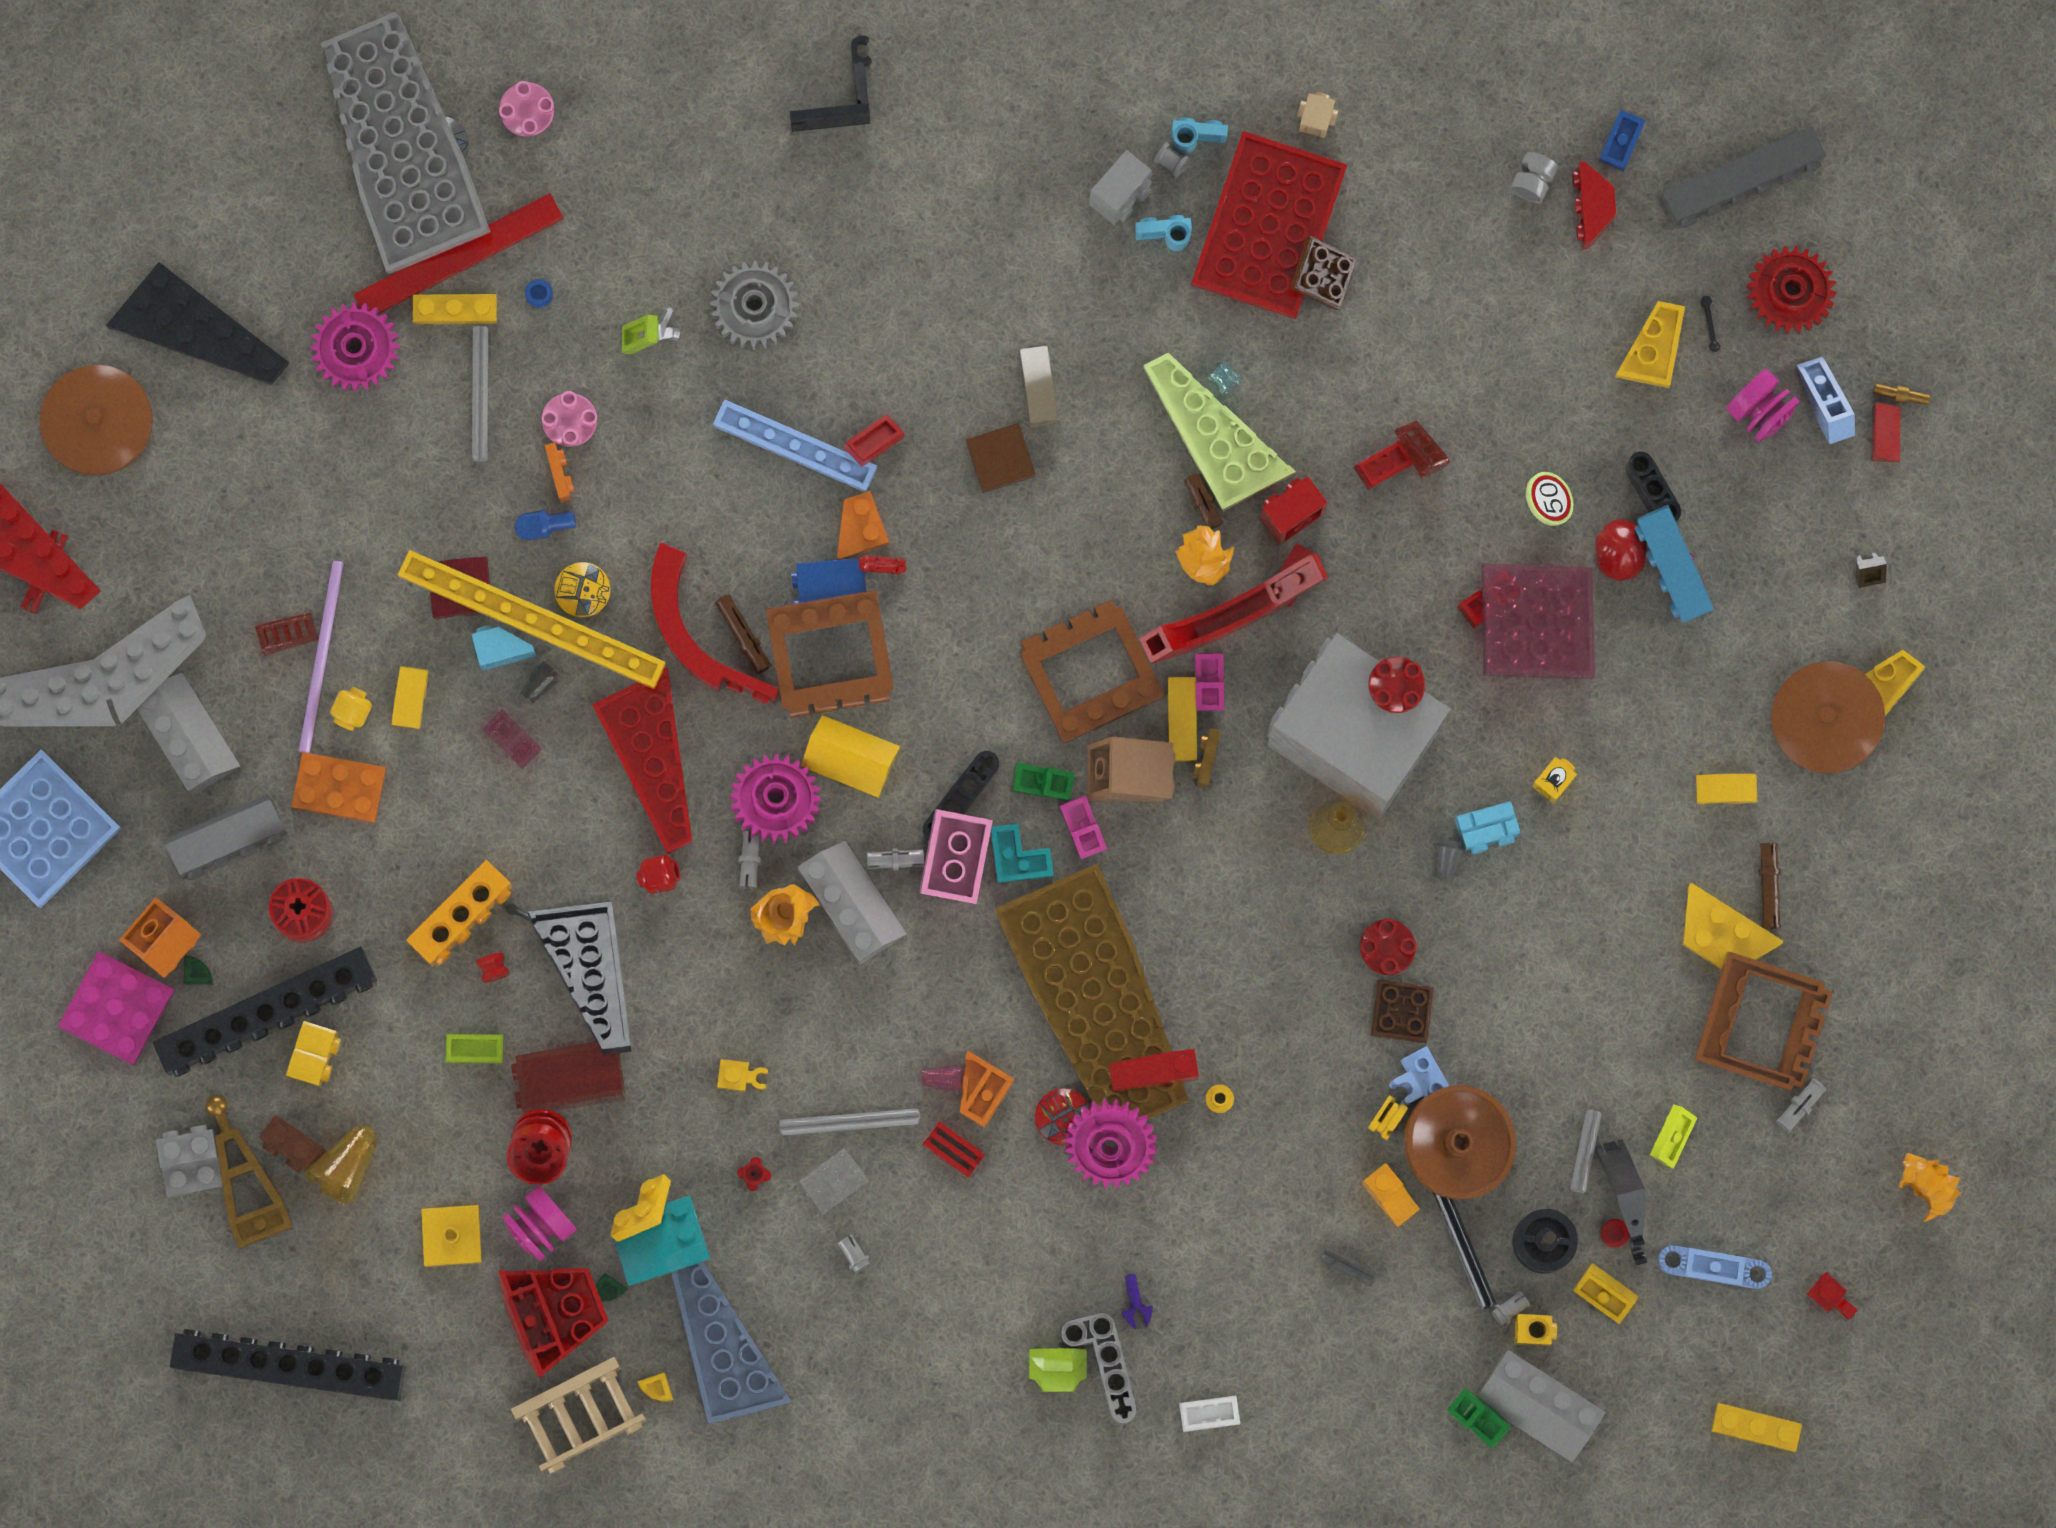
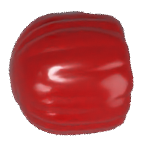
M1616 519L1609 522L1600 531L1595 540L1597 567L1606 577L1615 581L1632 579L1642 572L1645 566L1647 541H1640L1635 530L1637 525L1631 521Z

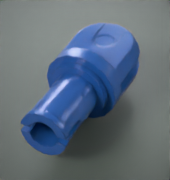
M545 510L520 515L515 522L514 530L523 540L548 538L552 531L576 528V519L573 510L551 515Z

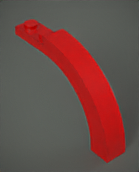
M660 542L652 567L651 599L659 631L673 656L693 677L717 691H720L723 682H726V687L734 692L742 693V690L753 694L752 698L760 703L767 704L768 701L775 703L779 695V688L717 662L693 641L683 624L678 606L679 582L687 555L686 552Z
M1313 553L1253 589L1195 616L1174 623L1160 625L1140 637L1139 640L1151 663L1174 658L1213 643L1265 618L1290 604L1289 601L1329 577L1317 553Z

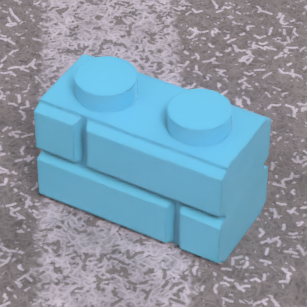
M1511 801L1459 815L1455 818L1460 841L1463 842L1464 852L1471 850L1472 854L1487 851V845L1498 843L1499 847L1510 845L1515 842L1514 838L1520 834Z

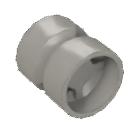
M1526 152L1519 167L1522 172L1516 173L1510 189L1523 199L1533 203H1542L1549 188L1546 183L1552 182L1558 165L1544 155Z

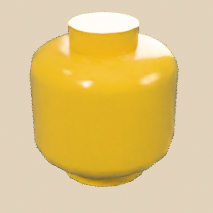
M351 687L350 691L340 690L330 710L331 715L334 717L333 722L352 731L355 727H362L372 707L371 702L365 698L367 693L355 687Z

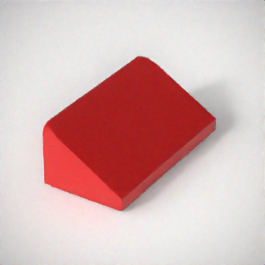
M1875 403L1873 405L1872 461L1900 462L1901 407L1882 403Z

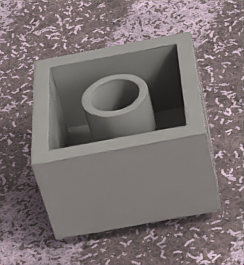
M1126 149L1091 189L1089 205L1114 226L1120 220L1125 222L1133 212L1131 207L1137 200L1142 202L1150 193L1151 189L1149 187L1152 184V170Z

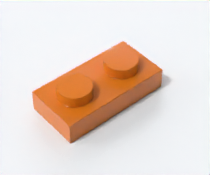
M555 442L544 445L560 503L572 501L570 493L574 492L571 476H565L562 468L567 465L563 449L557 450Z

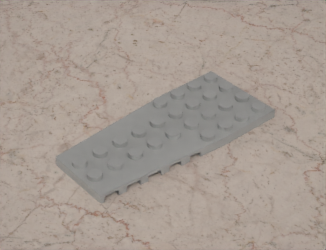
M393 12L322 42L321 46L325 51L328 62L326 64L327 70L331 75L334 86V97L338 101L341 113L339 115L341 124L344 126L347 137L345 139L347 148L353 160L352 167L360 198L386 272L392 274L490 233L464 156L400 16Z

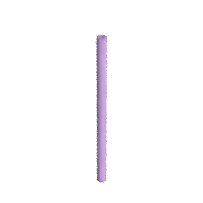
M341 561L332 562L299 746L300 753H310L344 565Z

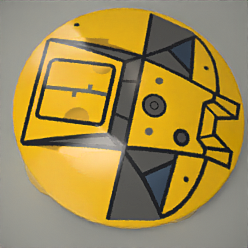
M586 562L575 563L566 567L557 577L554 588L558 605L566 613L575 617H589L600 613L609 600L611 590L610 582L603 570L594 564Z

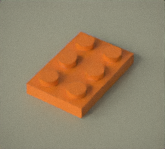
M302 752L291 807L292 809L376 823L386 767Z

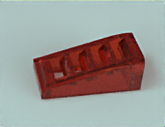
M1418 421L1394 430L1421 479L1441 471L1451 463L1447 455ZM1413 431L1415 435L1410 437L1408 432Z
M311 613L255 626L259 643L265 656L319 640ZM305 622L308 636H303L299 623ZM294 625L297 638L292 639L288 626ZM283 628L286 641L282 642L278 634V629ZM267 632H272L275 643L269 644Z

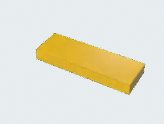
M1168 677V742L1173 743L1175 762H1197L1196 677Z

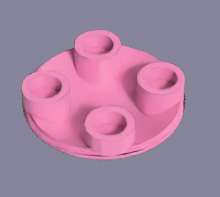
M520 81L510 87L502 96L499 105L500 118L505 127L512 133L525 137L535 136L543 132L552 122L554 102L549 92L542 86L527 81Z
M566 391L552 398L545 406L542 413L543 430L548 438L558 445L565 447L581 445L588 441L596 430V410L587 398L572 391Z

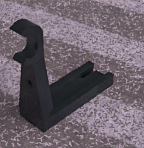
M857 36L851 42L857 104L790 111L792 132L870 124L865 67L872 64V60L868 56L861 58L857 54V47L860 44L867 45L869 42L868 36Z
M1623 1139L1617 1140L1618 1148L1615 1141L1604 1144L1606 1155L1601 1145H1597L1595 1148L1597 1157L1617 1200L1629 1232L1631 1252L1637 1266L1648 1263L1643 1250V1245H1645L1643 1228L1646 1193Z

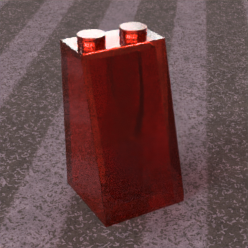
M595 1041L515 1056L516 1063L511 1064L513 1081H519L520 1089L519 1092H515L517 1109L522 1108L524 1114L535 1109L557 1111L626 1101L620 1053L603 1055Z

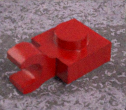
M1827 1272L1806 1293L1825 1312L1828 1313L1834 1307L1847 1320L1851 1319L1858 1311L1850 1302L1842 1298L1847 1290Z

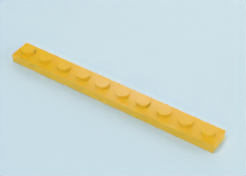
M408 551L398 573V577L653 689H655L666 665L665 661L414 551Z

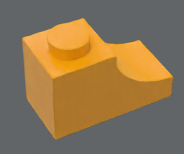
M1386 1163L1361 1183L1397 1228L1420 1210L1406 1191L1404 1184Z

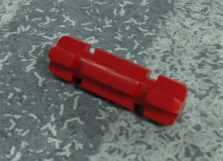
M865 555L858 559L859 569L863 572L871 571L900 575L907 570L905 566L906 561L902 558L894 559L891 557Z

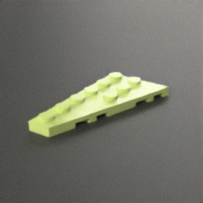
M1169 353L1143 366L1222 512L1296 474V471L1290 465L1281 460L1275 451L1267 447L1247 425L1226 406H1223L1207 388H1204L1192 377L1193 375Z

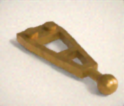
M221 1095L210 1096L205 1103V1109L210 1116L215 1117L221 1133L215 1135L228 1222L238 1248H244L292 1229L293 1225L284 1201L238 1128L231 1129L226 1116L228 1109L227 1100ZM235 1139L248 1162L230 1169L225 1143ZM254 1171L274 1203L238 1217L232 1179Z

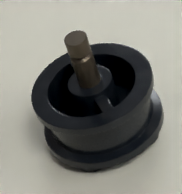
M1539 1209L1529 1213L1516 1226L1512 1239L1513 1251L1517 1260L1526 1269L1539 1274L1554 1273L1562 1269L1573 1259L1578 1247V1234L1572 1221L1563 1213L1553 1209Z

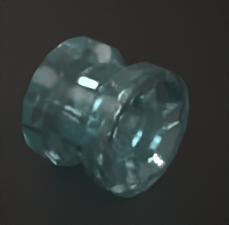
M1225 361L1211 373L1208 380L1210 383L1216 384L1219 387L1220 394L1224 396L1242 380L1243 376L1240 373H1235L1232 370V364L1229 361Z

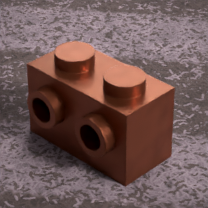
M276 1114L259 1137V1139L265 1142L262 1146L263 1149L275 1157L280 1153L288 1158L285 1164L298 1173L302 1169L310 1173L326 1151L322 1146Z

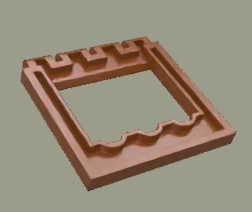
M877 590L765 609L783 709L789 708L790 718L810 715L809 704H814L815 714L838 710L836 703L838 699L842 700L843 709L864 706V695L869 694L871 704L890 701L889 691L894 690ZM868 621L877 676L794 690L785 635Z
M1112 599L1094 607L1097 615L1094 619L1089 610L1068 619L1072 627L1070 630L1067 629L1064 622L1044 630L1043 633L1047 641L1043 642L1039 634L1020 641L1024 649L1020 656L1063 744L1165 697L1122 606L1116 608ZM1115 627L1139 677L1067 711H1063L1040 662Z
M1728 951L1693 1060L1788 1091H1792L1793 1086L1803 1089L1809 1070L1799 1066L1801 1062L1811 1065L1817 1043L1808 1040V1037L1811 1035L1819 1038L1826 1016L1816 1012L1818 1008L1828 1010L1833 991L1825 989L1824 982ZM1749 974L1803 991L1778 1071L1725 1054Z

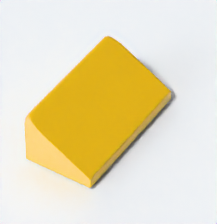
M1593 1263L1572 1290L1618 1324L1621 1323L1638 1299V1295Z

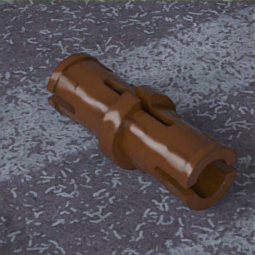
M1200 473L1193 474L1184 479V483L1194 501L1192 505L1194 509H1198L1205 526L1210 527L1212 530L1222 525L1223 522L1213 504V495L1208 493Z

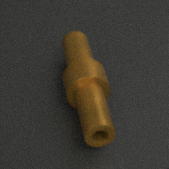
M1875 383L1873 390L1875 395L1894 398V402L1904 404L1908 401L1928 406L1930 400L1929 394L1910 391L1909 387L1900 385L1895 388Z

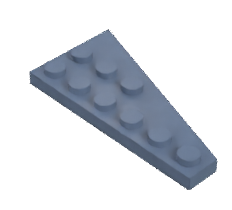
M700 1262L671 1272L708 1424L791 1404L790 1398L705 1264Z

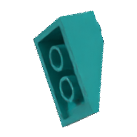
M690 1195L665 1203L661 1224L617 1242L615 1240L628 1286L710 1259Z

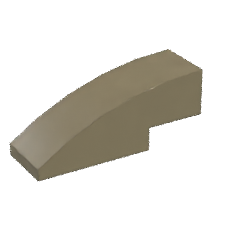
M1047 346L1020 349L1030 428L1058 425Z

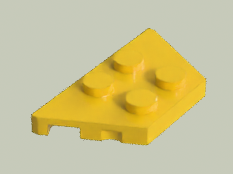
M1689 884L1687 888L1688 896L1682 945L1713 965L1722 969L1728 951L1757 960L1783 943V940L1695 884Z

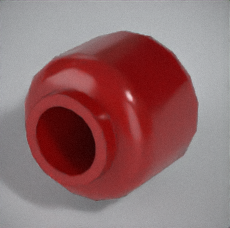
M668 855L644 859L640 870L636 873L639 886L644 887L650 894L673 890L681 877L677 861L675 859L672 860Z

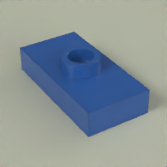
M1620 110L1598 162L1624 172L1646 120Z

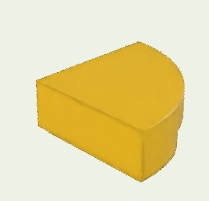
M665 1372L637 1381L640 1389L650 1398L662 1402L674 1400Z

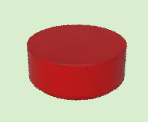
M1610 1219L1601 1227L1600 1237L1608 1247L1618 1248L1628 1241L1629 1232L1624 1221Z

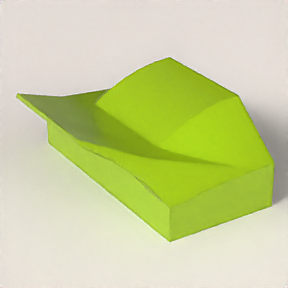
M1029 1349V1379L1035 1380L1042 1392H1074L1079 1382L1087 1379V1349Z

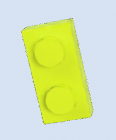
M1673 1104L1650 1156L1663 1165L1674 1169L1697 1117L1683 1107Z

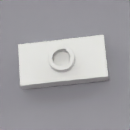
M1236 1395L1179 1403L1183 1432L1240 1425Z

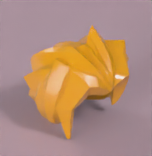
M1197 526V529L1183 534L1184 546H1180L1179 550L1175 551L1183 570L1190 578L1207 585H1214L1229 573L1234 547L1232 546L1225 551L1222 549L1219 530L1213 532L1208 526Z
M792 884L785 888H777L768 892L750 909L752 911L751 921L754 928L761 931L766 944L777 941L785 946L788 940H790L795 946L798 937L803 936L805 923L808 922V913L820 904L811 892H807Z
M1907 1153L1904 1161H1902L1905 1170L1899 1187L1902 1188L1910 1185L1916 1196L1927 1201L1929 1211L1923 1220L1924 1222L1948 1213L1954 1206L1957 1197L1961 1194L1956 1188L1960 1177L1949 1176L1948 1165H1940L1939 1160L1927 1161L1924 1158Z

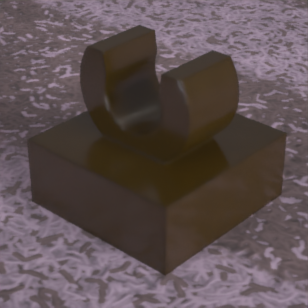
M1871 553V558L1862 560L1861 555L1857 556L1856 582L1859 588L1886 583L1887 563L1884 556L1878 557L1876 553Z

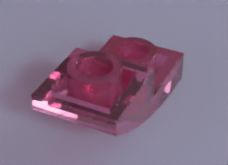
M503 709L481 728L521 769L542 750Z

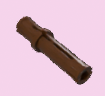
M727 594L719 598L714 604L741 646L739 650L747 656L757 675L771 668L772 664L760 646L761 641L759 638H755L731 595Z
M1770 843L1760 844L1761 869L1758 870V873L1762 877L1764 929L1781 928L1779 875H1781V869L1778 868V843H1772L1771 845Z

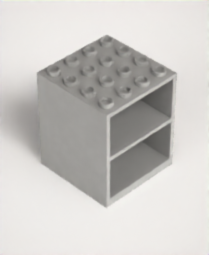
M1336 633L1333 639L1327 637L1319 649L1315 662L1312 660L1303 672L1300 684L1296 683L1289 692L1285 706L1283 708L1280 706L1272 717V722L1266 735L1269 737L1267 746L1377 820H1380L1440 732L1451 709L1426 692H1424L1419 704L1407 712L1391 713L1381 709L1371 698L1368 688L1369 676L1373 668L1380 661Z

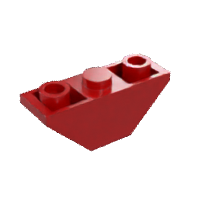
M1583 161L1579 162L1576 171L1572 172L1573 187H1578V197L1574 199L1575 214H1580L1581 223L1576 226L1577 241H1582V248L1588 249L1613 222L1616 216V200L1614 186Z

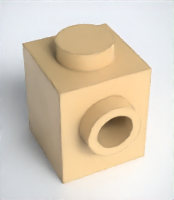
M1320 92L1315 94L1309 93L1307 102L1301 100L1297 117L1302 118L1299 132L1326 138L1329 125H1335L1339 111L1334 109L1335 100L1330 99L1329 95Z

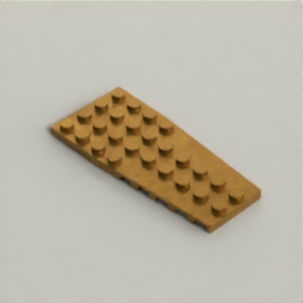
M1098 863L994 909L1033 996L1092 1102L1094 1101L1098 1106H1102L1103 1099H1106L1108 1104L1112 1105L1114 1100L1118 1099L1120 1107L1129 1102V1110L1132 1111L1138 1107V1116L1147 1115V1120L1189 1101V1096L1183 1082L1113 1092L1109 1063L1172 1052V1049L1166 1037L1160 1015L1157 1012L1133 940Z

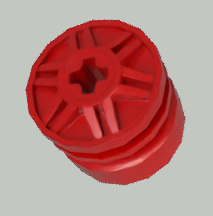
M300 877L288 879L278 885L270 896L268 906L270 919L281 934L291 941L300 943L315 941L323 936L331 926L334 914L332 902L322 888L310 879ZM301 902L306 909H302L298 915L293 908L298 907V903Z
M547 1109L531 1110L519 1117L513 1128L507 1150V1163L510 1171L518 1179L535 1185L551 1183L560 1177L566 1167L572 1144V1131L569 1123L560 1114Z

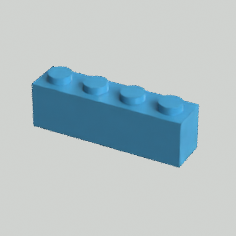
M1669 505L1637 518L1639 525L1635 526V530L1641 542L1647 541L1650 551L1646 552L1652 568L1658 566L1662 576L1657 579L1663 593L1668 591L1673 602L1668 604L1674 618L1680 617L1682 623L1714 610Z

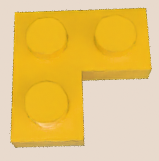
M662 1174L642 1183L637 1205L621 1210L615 1215L610 1236L619 1242L661 1224L671 1180Z

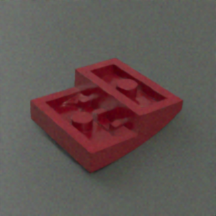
M487 557L438 561L443 565L490 585ZM430 591L434 619L482 614Z

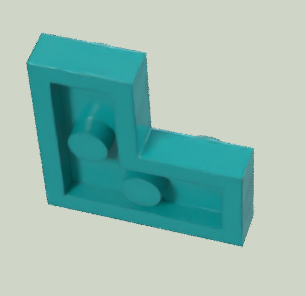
M1019 824L991 827L997 884L1054 877L1050 848L1022 851Z

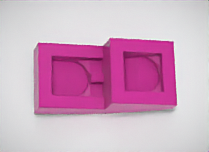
M1195 653L1196 711L1224 710L1223 653Z
M1086 796L1059 805L1080 859L1107 850Z

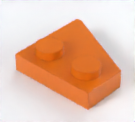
M871 491L844 499L837 559L845 560L888 545L889 540Z
M967 1051L960 1113L986 1128L1015 1079L970 1051Z

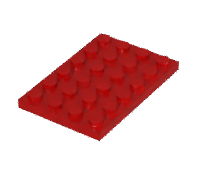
M1243 131L1191 286L1296 320L1304 295L1290 289L1306 238L1312 236L1323 241L1348 164Z

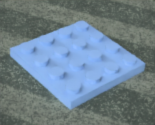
M41 749L0 789V870L41 909L122 828Z

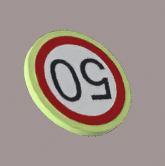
M1550 472L1538 473L1529 480L1526 487V499L1534 516L1550 526H1558L1565 523L1573 512V497L1567 484L1559 476Z

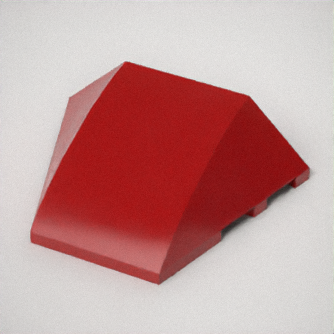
M589 1268L497 1271L506 1311L523 1355L538 1378L542 1377L609 1322Z

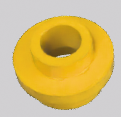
M1215 1085L1208 1090L1205 1100L1211 1111L1224 1113L1232 1107L1234 1095L1227 1086ZM1223 1094L1225 1102L1222 1104L1217 1103L1214 1099L1215 1095Z

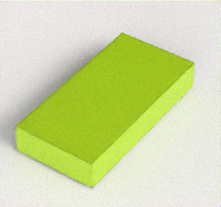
M446 1034L445 1062L503 1064L504 1035Z

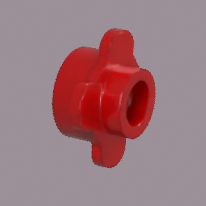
M758 1157L751 1158L750 1163L745 1167H740L737 1171L738 1177L744 1179L750 1191L758 1190L761 1183L771 1179V1172L762 1166V1161ZM752 1172H757V1176L753 1177Z

